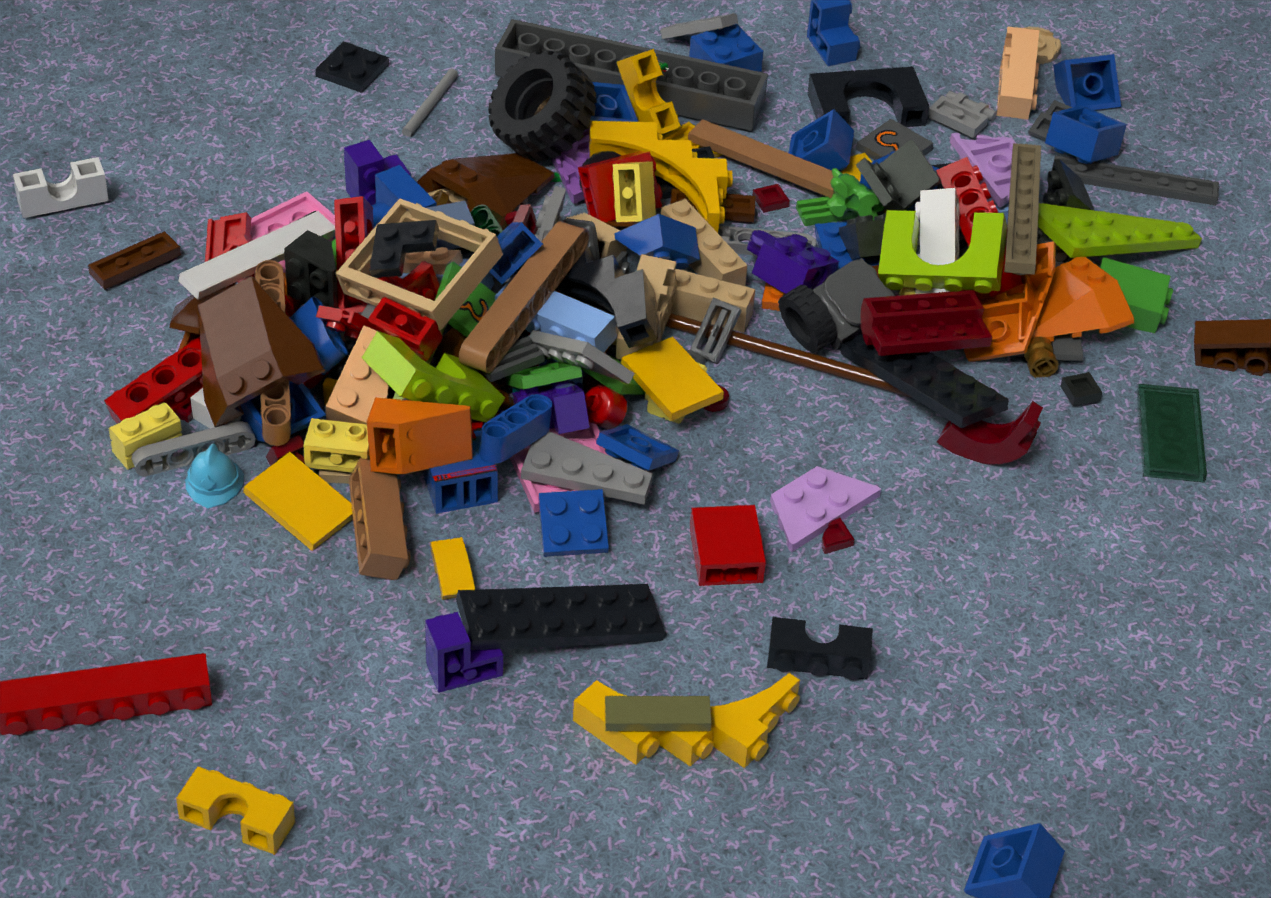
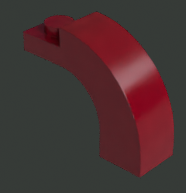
M1032 401L1014 421L1006 424H992L981 420L960 428L948 420L936 442L953 454L982 464L1012 462L1028 452L1041 424L1038 418L1043 407Z

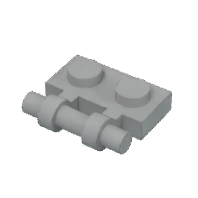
M949 91L946 97L942 95L929 107L927 117L974 138L987 125L988 120L993 121L997 112L990 109L988 104L983 102L977 103L968 99L966 94L961 92L957 94Z

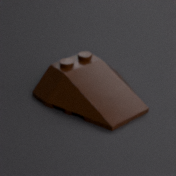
M513 153L445 160L442 164L431 168L417 183L427 193L449 188L468 199L470 212L477 205L483 204L505 218L506 214L514 212V209L519 204L525 205L528 202V196L532 192L537 194L555 175L553 171L536 162L524 158L520 154Z
M251 276L198 305L204 401L214 427L225 425L244 415L241 404L280 383L289 380L300 385L325 371L314 343L304 335L295 325L296 323L284 313L276 301L254 277Z

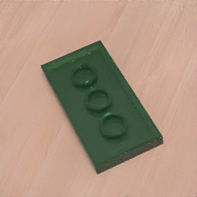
M1138 384L1137 404L1143 477L1205 483L1207 469L1199 389Z

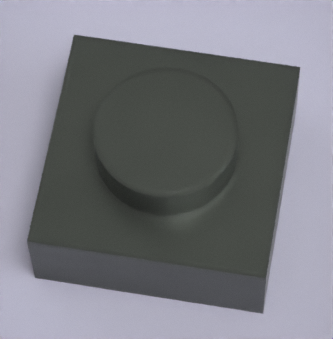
M1090 372L1062 377L1060 386L1072 406L1101 400L1102 391Z

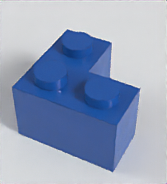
M811 0L807 37L827 66L852 62L857 59L860 40L848 25L849 15L852 13L850 0Z

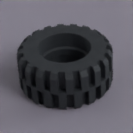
M542 51V53H531L528 58L522 57L515 66L511 65L506 70L507 74L504 77H500L497 82L498 87L496 90L493 89L491 94L492 102L489 103L488 108L490 126L500 140L524 158L532 161H545L549 157L551 159L559 157L561 152H568L573 148L572 145L576 141L579 142L583 138V132L585 129H589L592 123L590 119L591 116L595 115L596 106L594 105L596 103L594 84L578 66L562 53ZM550 97L545 107L534 115L538 107Z

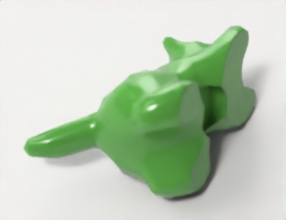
M837 168L832 169L833 178L830 184L833 188V195L828 200L827 206L834 216L843 217L846 212L854 211L859 216L872 215L874 220V216H878L876 212L885 209L872 189L860 183L853 175L842 174Z

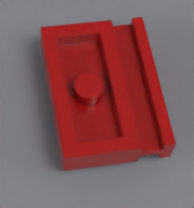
M247 212L220 217V220L216 221L208 219L205 262L222 255L221 252L240 235L244 234L250 238L252 218Z
M319 305L316 317L327 322L326 328L344 333V337L357 341L363 326L371 328L368 318L354 311L349 313L343 309Z

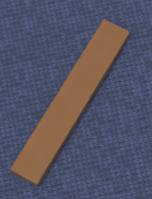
M703 119L689 132L688 140H691L692 143L702 147L710 146L712 151L831 198L833 195V188L830 184L833 178L832 170Z

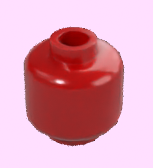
M598 385L591 388L585 395L590 423H594L603 429H612L622 423L627 413V401L622 394L607 386Z

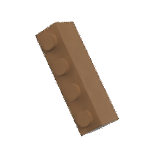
M359 458L349 478L359 574L397 580L403 568L406 569L410 562V550L406 547L407 526L403 525L402 517L404 503L400 502L399 494L401 480L397 479V474L371 472L370 460Z

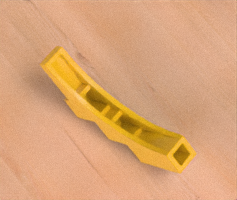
M591 121L589 133L590 157L601 151H613L622 156L638 151H650V155L656 163L655 175L668 181L683 192L696 206L699 214L718 233L719 224H724L725 208L719 207V205H722L723 199H726L727 187H732L733 173L732 170H727L726 159L697 158V152H692L691 140H663L662 133H657V122Z
M788 673L771 687L749 698L725 705L710 706L711 731H606L605 696L626 695L618 693L596 680L574 700L573 721L635 765L645 756L650 758L660 745L690 767L699 758L705 759L714 747L743 768H746L753 760L759 761L767 752L769 746L767 743L768 733L774 729L779 717L785 711L790 713L797 706L800 699L798 695L800 679Z

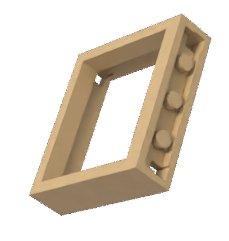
M399 198L378 224L437 220L439 226L438 239L474 252L437 299L433 301L369 275L377 225L335 274L344 294L377 306L381 299L386 297L420 313L422 317L427 316L435 320L439 327L438 330L441 331L501 258L503 253L496 234L489 232V229L478 228L470 225L467 221H459L446 216L440 211L435 212L422 207L418 203L414 204Z

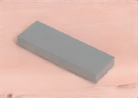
M731 13L677 23L664 27L660 31L662 39L728 27L737 24L738 18L737 14Z

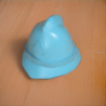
M212 443L207 450L200 452L195 457L185 479L186 491L192 500L205 508H212L227 503L239 493L243 487L244 473L236 463L219 451L216 444Z

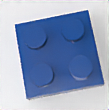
M628 424L600 432L596 441L597 445L605 448V452L608 455L616 458L623 457L631 461V465L645 471L675 462L679 453L678 449Z
M603 489L539 493L538 503L544 557L608 553L609 545Z

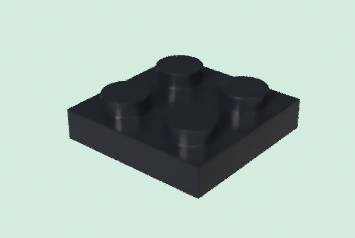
M343 41L315 69V73L318 78L362 93L389 66V57Z

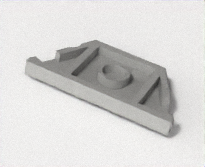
M555 186L552 195H546L542 210H540L536 227H538L537 234H535L541 242L554 225L561 221L562 216L560 214L564 205L565 188Z

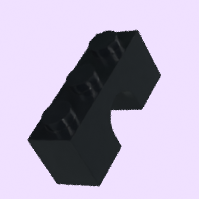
M772 617L767 668L777 669L782 672H807L816 676H841L850 680L858 678L868 679L873 628L839 624L838 636L835 640L828 643H818L807 636L805 620Z

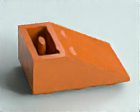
M375 397L366 421L371 472L407 474L473 458L471 406Z

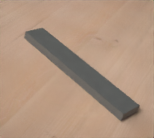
M1057 155L1054 158L1064 162L1087 185L1217 205L1219 182L1100 162L1085 164L1077 161L1076 158Z

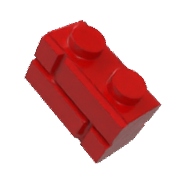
M386 297L381 299L368 319L372 329L400 338L424 361L429 360L442 340V334L438 330L439 327L435 320L427 316L422 317L420 313Z

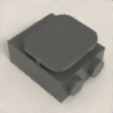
M862 258L851 261L828 276L824 283L813 289L827 306L836 325L837 338L830 343L836 351L841 348V343L862 335L861 306L863 298L894 296L893 292L880 281L876 270Z

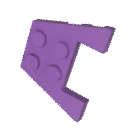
M590 127L585 129L583 138L579 142L576 141L572 145V149L568 152L563 151L561 156L551 159L573 204L585 199L584 193L580 188L578 167H581L586 159L590 158Z

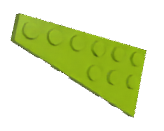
M1039 203L1038 227L1070 258L1198 248L1202 241V238L1193 231V227L1184 222Z

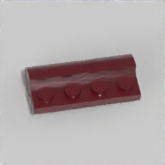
M974 290L863 298L861 306L863 338L866 345H874L879 356L990 347L993 339L982 320L984 307Z

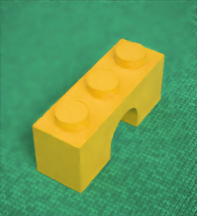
M654 49L617 61L638 122H657V133L662 134L680 128L681 125L673 102H665L657 91L656 79L663 74Z
M197 766L176 797L179 819L211 830L222 816L228 814L244 816L240 822L243 843L274 855L295 824L294 803L280 794L273 795L257 789L248 782L241 783L225 777L218 771H209Z

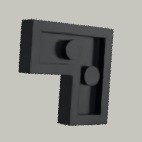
M437 220L377 224L369 268L371 276L375 278L402 276L406 253L436 251L439 232Z

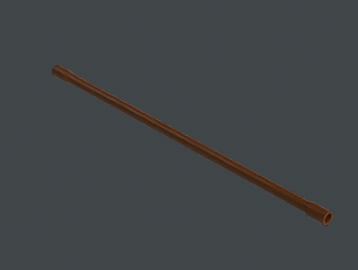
M572 297L583 303L607 309L594 301ZM671 313L666 327L696 335L702 322ZM710 325L705 338L709 339L714 325ZM721 328L720 333H719V335H718V337H717V339H716L717 342H718V340H719V338H720V336H721L722 331H723L724 328ZM736 331L732 332L727 345L910 397L867 369Z

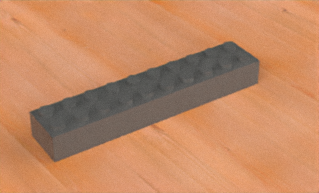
M512 19L495 48V75L504 77L507 74L506 70L511 65L515 66L519 59L522 57L528 58L531 53L554 51L562 53L569 58L592 82L624 85L617 61L651 49ZM654 49L658 62L668 64V70L666 72L662 71L663 75L658 76L656 79L657 91L665 102H673L677 115L699 120L703 119L750 131L753 130L766 98L767 73Z

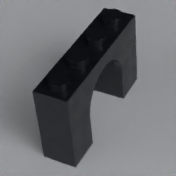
M913 66L810 73L807 94L816 120L834 109L849 124L850 109L847 101L856 97H873L886 102L893 109L897 122L905 127L926 126L929 104Z

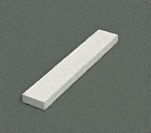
M319 211L314 212L180 273L178 281L199 300L255 274L256 266L262 261L274 260L280 262L285 260L284 248L307 230L328 240L335 236V226Z

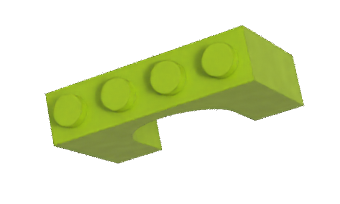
M886 210L878 276L885 287L891 290H900L904 287L916 288L921 291H930L932 288L945 289L950 292L961 290H975L979 293L1000 291L1007 236V223L1004 213L974 212L971 242L964 255L949 264L933 265L923 261L916 254L920 228L916 211Z
M379 331L376 332L362 356V359L400 397L413 401L471 406V418L486 423L494 418L505 399L475 368L461 364L458 357L444 353L438 365L434 368L416 355L400 338Z

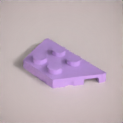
M952 133L950 144L962 159L968 157L972 167L978 166L984 179L980 183H986L992 199L998 207H1003L1009 202L1013 143L1016 142L1013 138L1009 137L994 138L986 135H977L976 140L961 139L960 133Z
M816 466L772 493L770 503L774 513L778 515L780 529L784 531L787 538V547L793 552L823 533L831 521L840 517L844 520L880 497L881 488Z

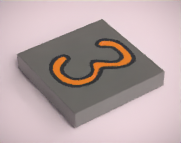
M890 119L858 141L856 150L866 153L873 160H877L892 151L898 150L912 139L925 156L932 151L933 142Z

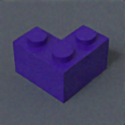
M370 140L344 147L346 191L351 198L363 196L371 206L376 204L375 174L400 165L411 176V173L397 154L383 158Z
M565 380L551 383L549 386L520 389L519 392L512 393L514 405L524 398L535 394L544 395L551 399L550 429L554 428L559 434L590 428L584 391L573 381Z
M458 612L439 615L425 620L426 664L438 693L503 676V653L501 649L471 650V641Z

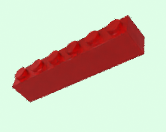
M206 653L0 681V734L20 735L27 731L41 729L56 730L62 726L91 725L98 721L112 719L127 720L133 716L147 714L162 715L169 711L197 710L204 706H211L212 699Z

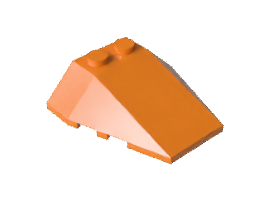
M1054 241L1037 244L1035 275H1020L1024 284L993 297H990L989 293H979L974 290L984 307L982 320L993 339L990 347L964 349L968 361L974 362L1025 354L1027 352L1055 272L1056 244Z
M1076 257L1055 268L1032 338L1042 336L1048 338L1051 342L1054 341V336L1071 333L1072 338L1082 337L1083 331L1099 329L1100 334L1109 333L1134 324V316L1118 281L1088 258Z

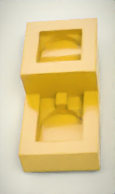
M463 538L430 542L434 569L438 576L442 600L456 598L458 590H475Z

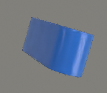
M313 296L293 313L290 318L304 335L314 343L325 369L321 374L325 375L348 355V351L340 333L326 328L327 322L316 317L319 305H323L318 298Z
M539 394L530 395L486 422L482 426L481 458L489 463L504 462L546 435L550 430L551 399Z

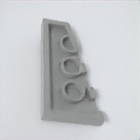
M532 330L529 335L532 339V344L536 343L538 351L542 350L546 359L550 360L552 357L562 363L566 361L575 366L579 365L582 368L627 384L630 383L635 374L588 342Z
M550 431L531 444L521 469V479L577 491L603 489V496L644 505L652 484L653 474Z

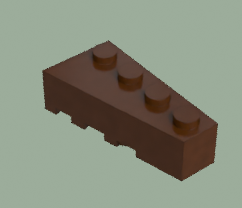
M1271 319L1195 321V366L1233 372L1239 368L1245 369L1251 375L1263 376V373L1271 374Z

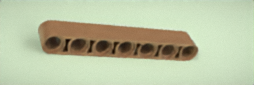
M561 221L554 225L543 239V245L525 262L464 340L459 351V362L461 364L487 373H491L497 367L584 253L589 241L587 229Z
M274 260L262 261L256 266V281L285 313L282 265ZM289 380L260 394L262 436L266 443L273 446L283 445L291 437Z

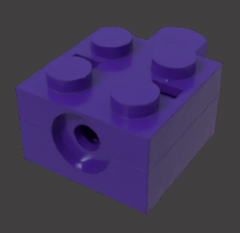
M754 230L750 237L751 241L748 242L746 248L757 255L752 274L785 294L801 284L813 290L824 283L828 276L836 272L840 262L831 257L829 251L814 247L808 243L807 238L798 234L775 238L765 231Z

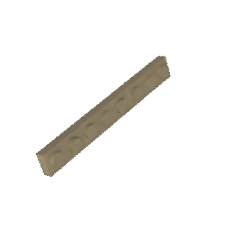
M1013 143L1004 272L1015 275H1035L1041 145Z

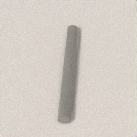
M451 68L447 71L402 129L404 136H412L458 76L455 69Z

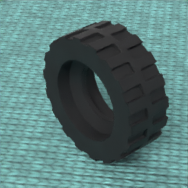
M801 284L780 297L778 307L781 317L791 335L807 351L816 353L836 340L837 331L833 317L828 311L827 306L812 289Z

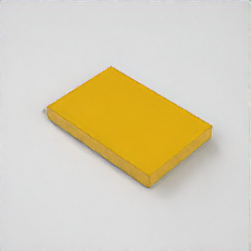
M673 336L621 357V365L635 373L633 379L671 421L723 399L724 391Z
M291 452L287 453L244 486L243 493L311 551L353 519L351 502Z

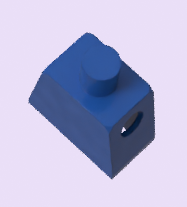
M512 222L497 236L503 255L489 272L503 284L543 243L522 222Z

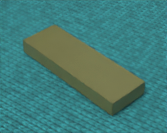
M605 696L606 731H711L710 696Z

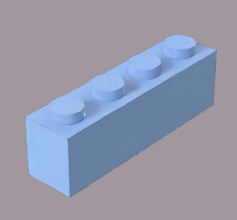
M514 276L495 295V301L504 291L507 285L511 282ZM557 291L551 294L526 327V330L530 333L532 330L588 342L603 353L617 338L615 316Z

